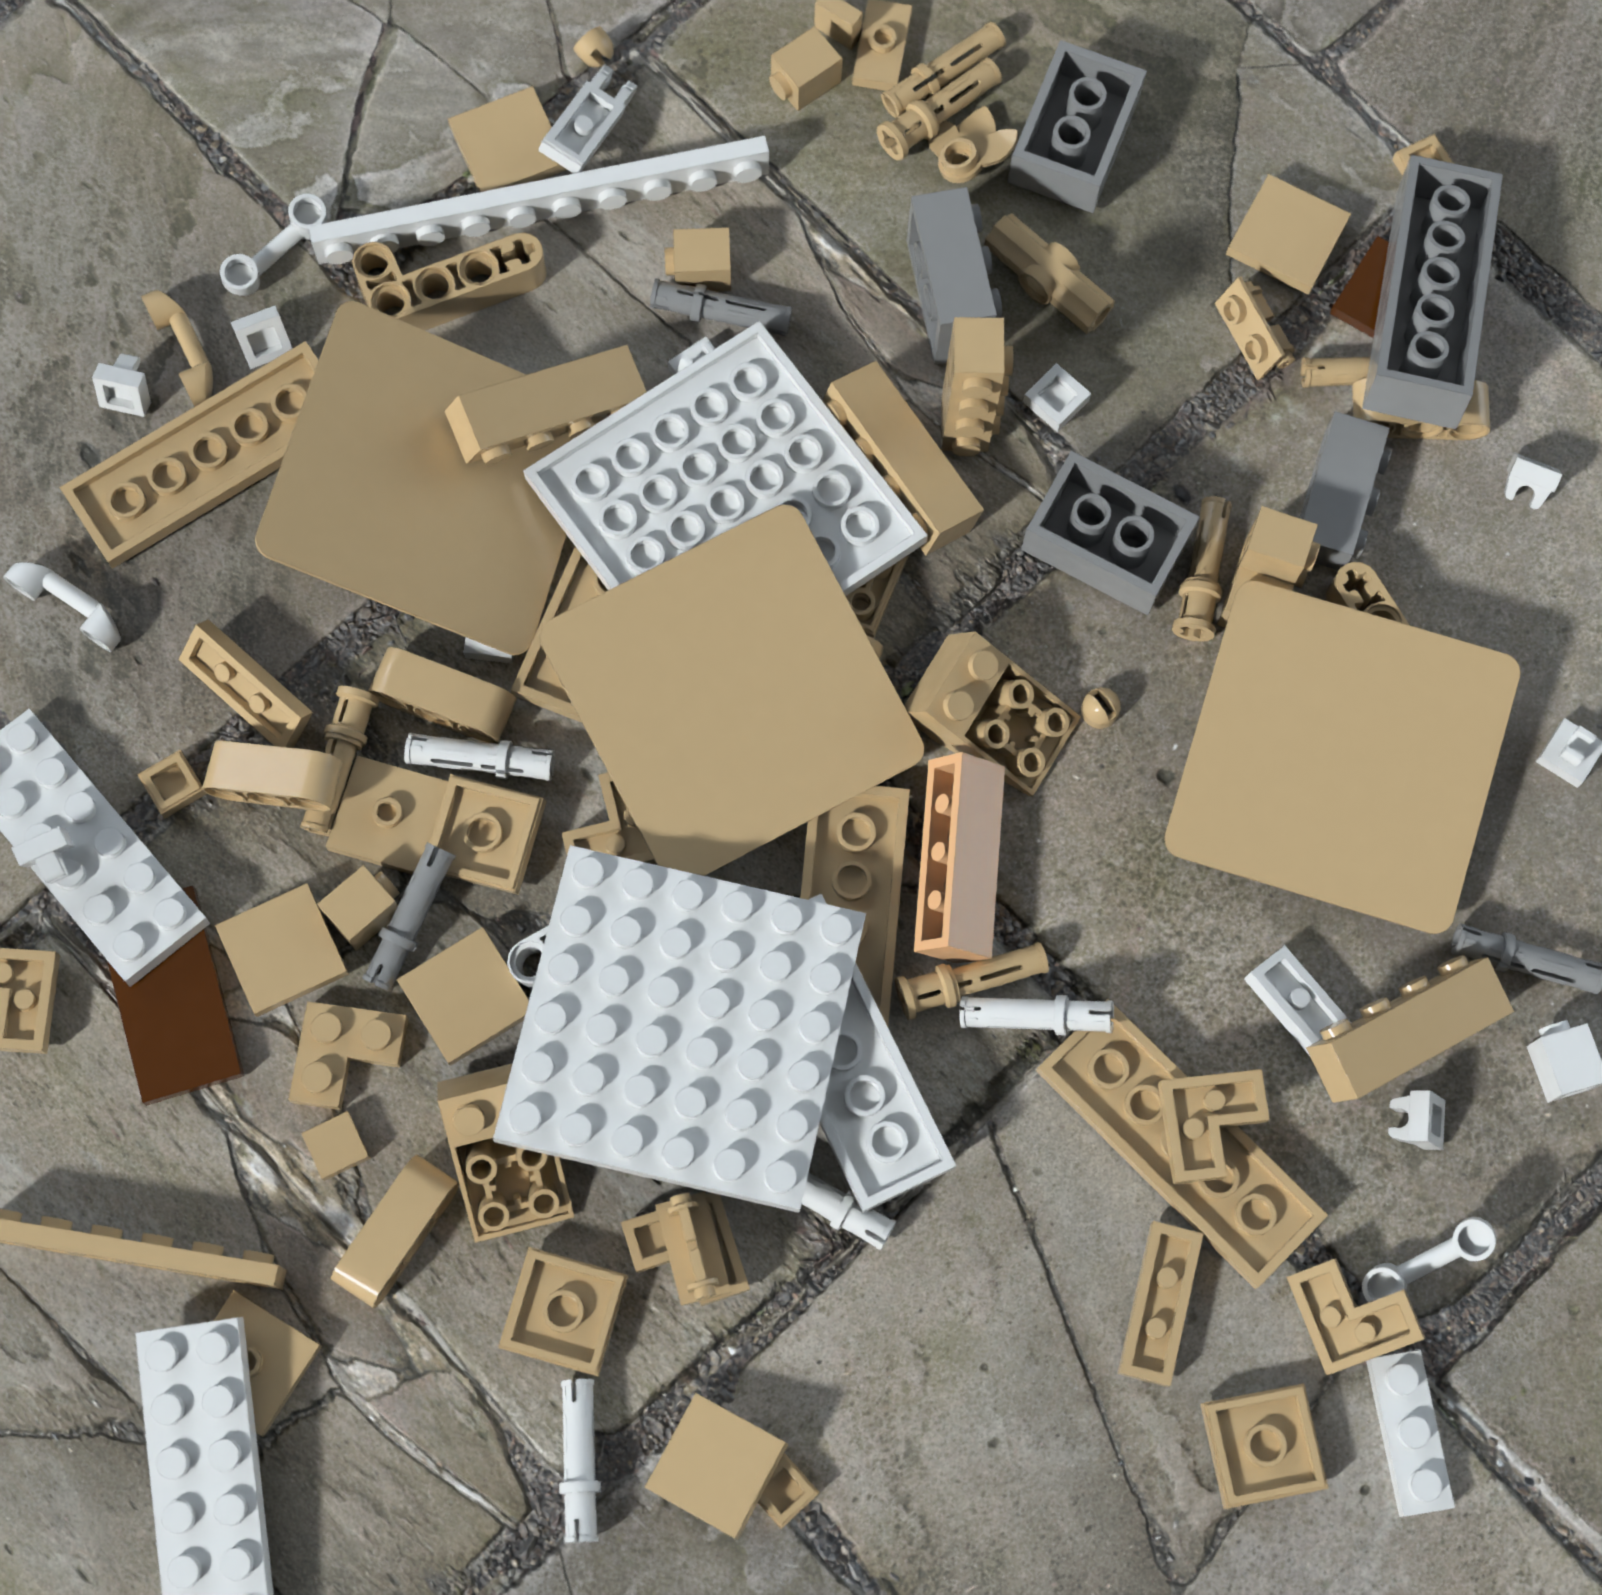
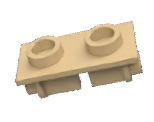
M1238 277L1215 302V305L1258 381L1275 365H1277L1278 369H1282L1295 361L1292 354L1295 348L1289 343L1279 324L1268 325L1267 322L1274 317V314L1262 295L1260 286H1254L1252 281L1244 282L1242 277Z
M689 1192L670 1197V1201L656 1204L681 1306L732 1293L706 1192L690 1195Z

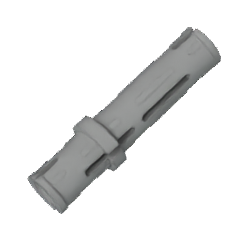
M657 278L654 280L650 298V308L689 315L692 321L700 322L701 318L746 328L760 321L768 332L786 337L793 309L791 306L775 305L707 290V285L697 284L696 287Z
M428 842L388 928H381L378 936L382 940L366 974L362 977L364 980L370 983L373 982L376 986L391 992L409 951L415 952L419 944L415 941L416 936L452 861L456 857V855Z
M1462 923L1458 924L1451 943V953L1454 955H1465L1467 958L1476 960L1488 957L1494 970L1506 972L1507 969L1518 971L1558 984L1575 987L1595 995L1599 994L1602 989V963L1585 960L1545 947L1528 944L1516 940V935L1508 932H1503L1499 935Z

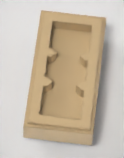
M882 0L867 1L853 73V86L886 91L899 83L912 15V5Z

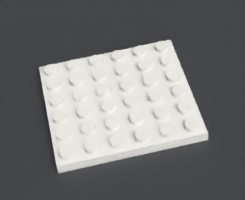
M760 321L523 470L526 481L608 590L779 505H791L801 512L845 596L927 543L928 535Z
M570 845L493 1137L494 1142L799 1213L866 913Z

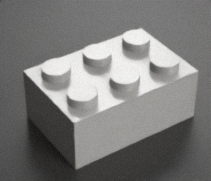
M1060 40L1012 155L1008 183L1094 213L1139 102L1147 70Z
M967 187L911 196L906 241L934 365L947 363L954 317L996 318L1002 316V302L998 288L991 289L988 275L992 274L990 250L988 246H981L978 232H982L981 211L978 204H971Z
M1070 451L1026 529L1021 550L1148 616L1188 544L1200 516Z

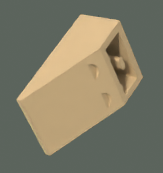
M976 631L950 634L946 637L904 705L914 725L932 740L954 753L964 752L1005 766L1004 782L1028 796L1035 794L1081 718L1080 715Z
M512 1064L438 1082L437 1101L475 1243L574 1218L560 1157L496 1143L493 1140Z

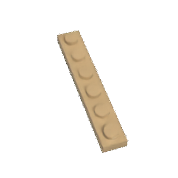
M0 1209V1243L283 1290L287 1270L273 1264L275 1255L244 1250L243 1257L240 1259L223 1256L224 1247L215 1244L194 1241L192 1250L172 1247L174 1239L166 1236L143 1233L141 1242L122 1239L123 1230L113 1227L92 1225L91 1233L72 1231V1221L42 1216L40 1225L21 1222L23 1214L20 1212Z

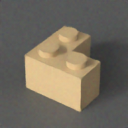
M1261 506L1244 541L1217 623L1218 626L1226 628L1235 594L1238 588L1245 582L1260 581L1293 591L1294 586L1302 588L1307 573L1312 571L1321 544L1313 542L1318 524Z

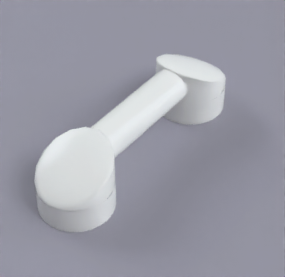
M301 194L295 197L288 209L291 223L252 258L243 254H234L227 257L220 267V277L224 287L229 292L239 296H248L255 293L260 286L259 277L301 239H311L308 226L326 223V207L319 197L313 194Z
M20 562L13 564L3 576L12 587L33 601L46 589L86 616V621L79 629L90 640L106 651L112 652L121 641L118 628L106 607L51 569L38 564Z
M1465 1218L1455 1229L1453 1237L1398 1266L1392 1263L1376 1265L1363 1279L1362 1291L1364 1297L1368 1302H1372L1403 1289L1407 1290L1409 1283L1459 1257L1470 1261H1480L1487 1258L1496 1246L1497 1238L1494 1228L1482 1218Z

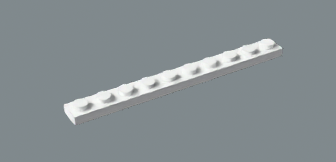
M760 136L308 226L318 263L344 264L353 259L354 253L360 246L369 242L383 243L394 253L399 248L419 244L422 246H434L443 242L444 239L464 235L479 237L487 234L490 230L508 226L524 228L532 225L535 221L553 217L569 219L583 211L598 208L613 210L624 206L628 202L643 199L658 201L669 197L673 193L688 190L703 192L712 189L718 184L733 181L740 183L752 182L763 175L769 174V149L766 137Z

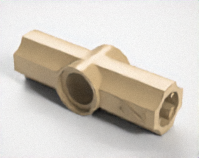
M1014 214L1004 215L985 238L984 246H988L991 253L1018 275L1022 288L1032 299L1043 305L1050 302L1086 334L1094 331L1113 309L1115 301L1080 272L1078 261L1067 248L1056 242L1046 243Z

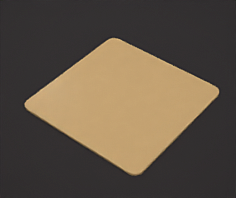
M345 302L337 309L256 532V547L264 557L509 655H521L530 648L536 634L567 536L526 481L523 470L574 438H569L568 433L554 436V442L535 451L528 452L526 446L511 450L512 455L494 464L485 465L483 459L466 464L445 414V409L458 395L526 374L360 302Z
M791 505L776 506L548 620L540 631V644L658 866L705 876L913 767L922 759L924 754L922 738L801 512Z
M1260 581L1245 582L1238 588L1233 600L1165 832L1164 841L1166 848L1175 857L1425 933L1439 934L1446 931L1454 920L1521 675L1518 662L1512 656L1271 584Z

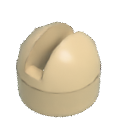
M597 26L583 35L575 44L573 50L588 66L598 68L605 64L601 57L602 55L608 59L612 58L614 45L601 26Z
M1099 687L1089 691L1081 705L1082 718L1089 726L1097 729L1112 726L1118 719L1121 711L1120 699L1110 688ZM1095 697H1101L1112 713L1107 716L1106 711Z

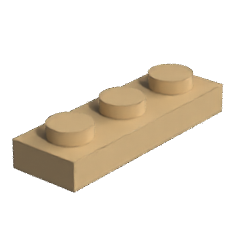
M209 619L196 624L180 655L179 661L274 746L295 747L313 712Z
M1157 1221L1151 1222L1117 1374L1165 1387L1171 1386L1203 1233Z

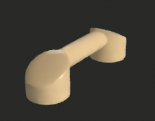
M158 290L142 295L141 298L157 331L171 325L191 368L178 374L195 407L212 397L213 373L211 363L187 314L176 301Z

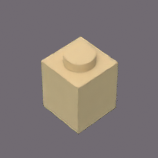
M815 26L771 55V76L769 77L771 87L780 99H788L797 111L841 83L842 57Z
M729 228L673 229L674 247L664 248L666 276L675 275V284L696 287L697 284L707 285V290L716 292L731 291Z
M362 865L317 905L327 919L357 951L381 931L382 927L390 923L398 907L394 898L400 892L383 872L380 871L373 876Z

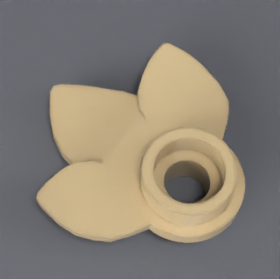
M982 106L957 126L948 121L941 123L938 134L931 140H928L930 150L939 157L938 167L943 178L952 183H964L974 179L981 172L982 168L999 164L1005 160L1015 149L1018 141V132L1015 129H1001L997 131L992 114L986 106Z

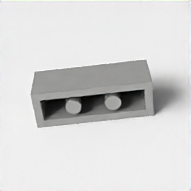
M1334 412L1325 430L1299 517L1300 519L1318 524L1313 538V542L1321 544L1315 561L1316 564L1339 570L1349 563L1352 557L1360 558L1368 536V531L1361 529L1365 515L1372 516L1380 495V489L1373 487L1376 474L1385 473L1393 447L1385 445L1390 430L1389 427Z

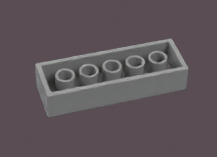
M1416 155L1410 156L1396 194L1362 409L1457 429L1473 396L1503 174Z

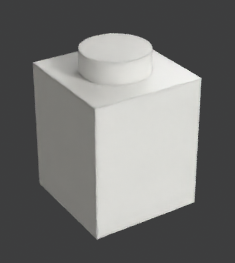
M1568 1020L1548 1025L1539 1029L1540 1038L1526 1046L1547 1103L1586 1092L1602 1085V1060L1588 1023L1570 1028Z

